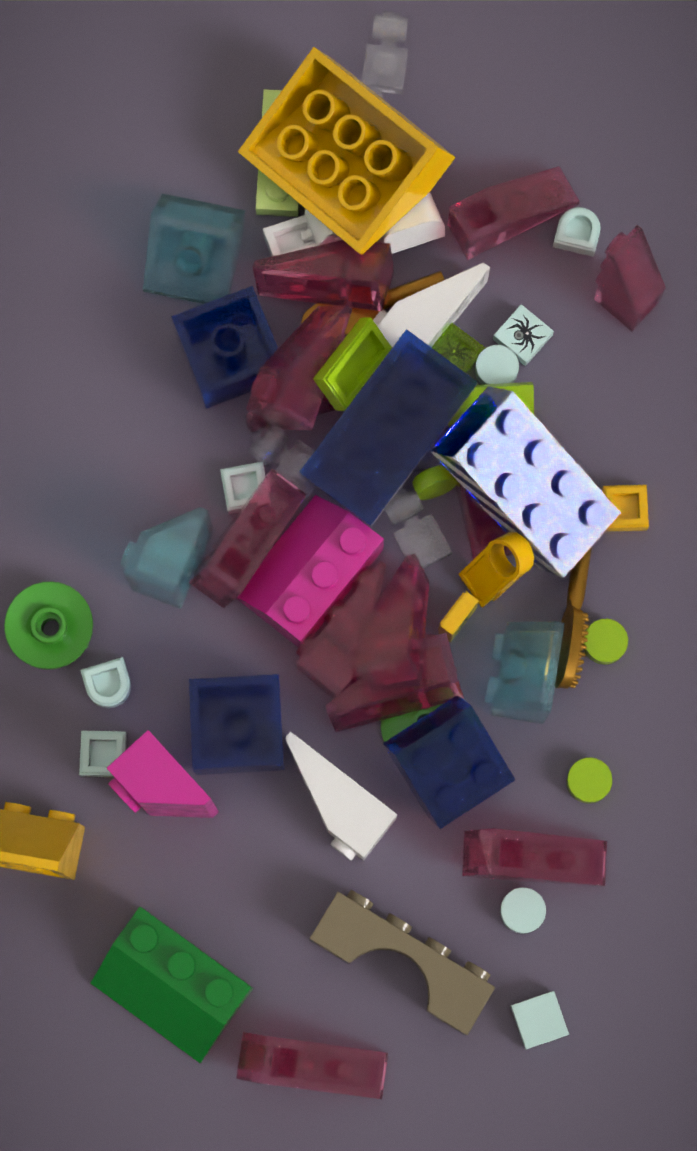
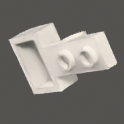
M429 192L378 240L385 256L445 237V225L431 193ZM306 209L303 216L263 228L264 239L277 272L352 248Z

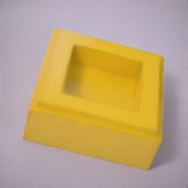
M647 485L602 487L604 531H646L649 528ZM612 503L620 512L613 511Z
M463 592L439 623L438 634L451 643L477 609L479 600L469 592Z

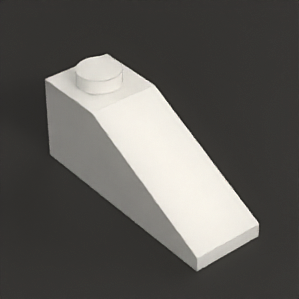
M483 262L397 301L389 312H386L384 309L381 310L373 321L391 347L394 348L403 338L386 360L410 378L488 282L490 267Z
M290 731L285 738L286 745L328 833L334 837L330 845L350 861H352L355 855L364 861L397 819V814Z

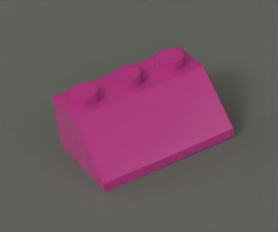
M315 495L233 596L302 650L383 551L384 538L351 512Z
M149 730L107 767V770L114 776L108 785L135 813L141 807L150 816L213 818L219 813L212 799Z

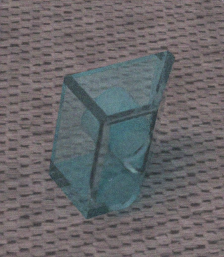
M162 193L151 213L143 292L226 308L240 253L246 210Z
M199 507L144 530L140 533L137 543L130 542L121 561V567L126 568L124 575L132 591L181 609L213 532L208 510Z
M556 621L507 622L504 634H495L492 659L500 661L497 677L489 676L485 695V702L493 704L492 716L544 724L551 713L565 623Z

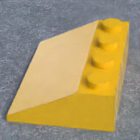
M315 47L309 52L238 150L239 154L361 255L432 190L456 158L333 58Z
M5 802L4 809H0V867L75 880L85 830L83 825L74 822L76 815L56 810H49L48 817L30 815L32 807Z

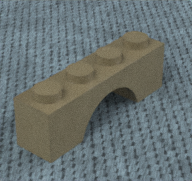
M350 890L347 896L337 892L311 935L310 941L348 964L359 956L376 950H390L406 956L417 965L425 978L428 990L426 1012L462 1034L468 1035L495 989V986L487 982L491 974L470 961H467L464 967L448 959L451 950L430 937L427 938L425 943L420 942L409 935L413 927L398 917L389 913L384 920L370 911L374 903L355 891Z

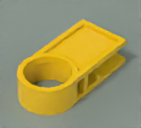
M508 532L489 542L488 546L458 575L472 595L479 600V604L483 608L491 600H497L532 568L534 564L533 549L521 534ZM504 546L508 547L514 555L516 567L508 561L504 552Z

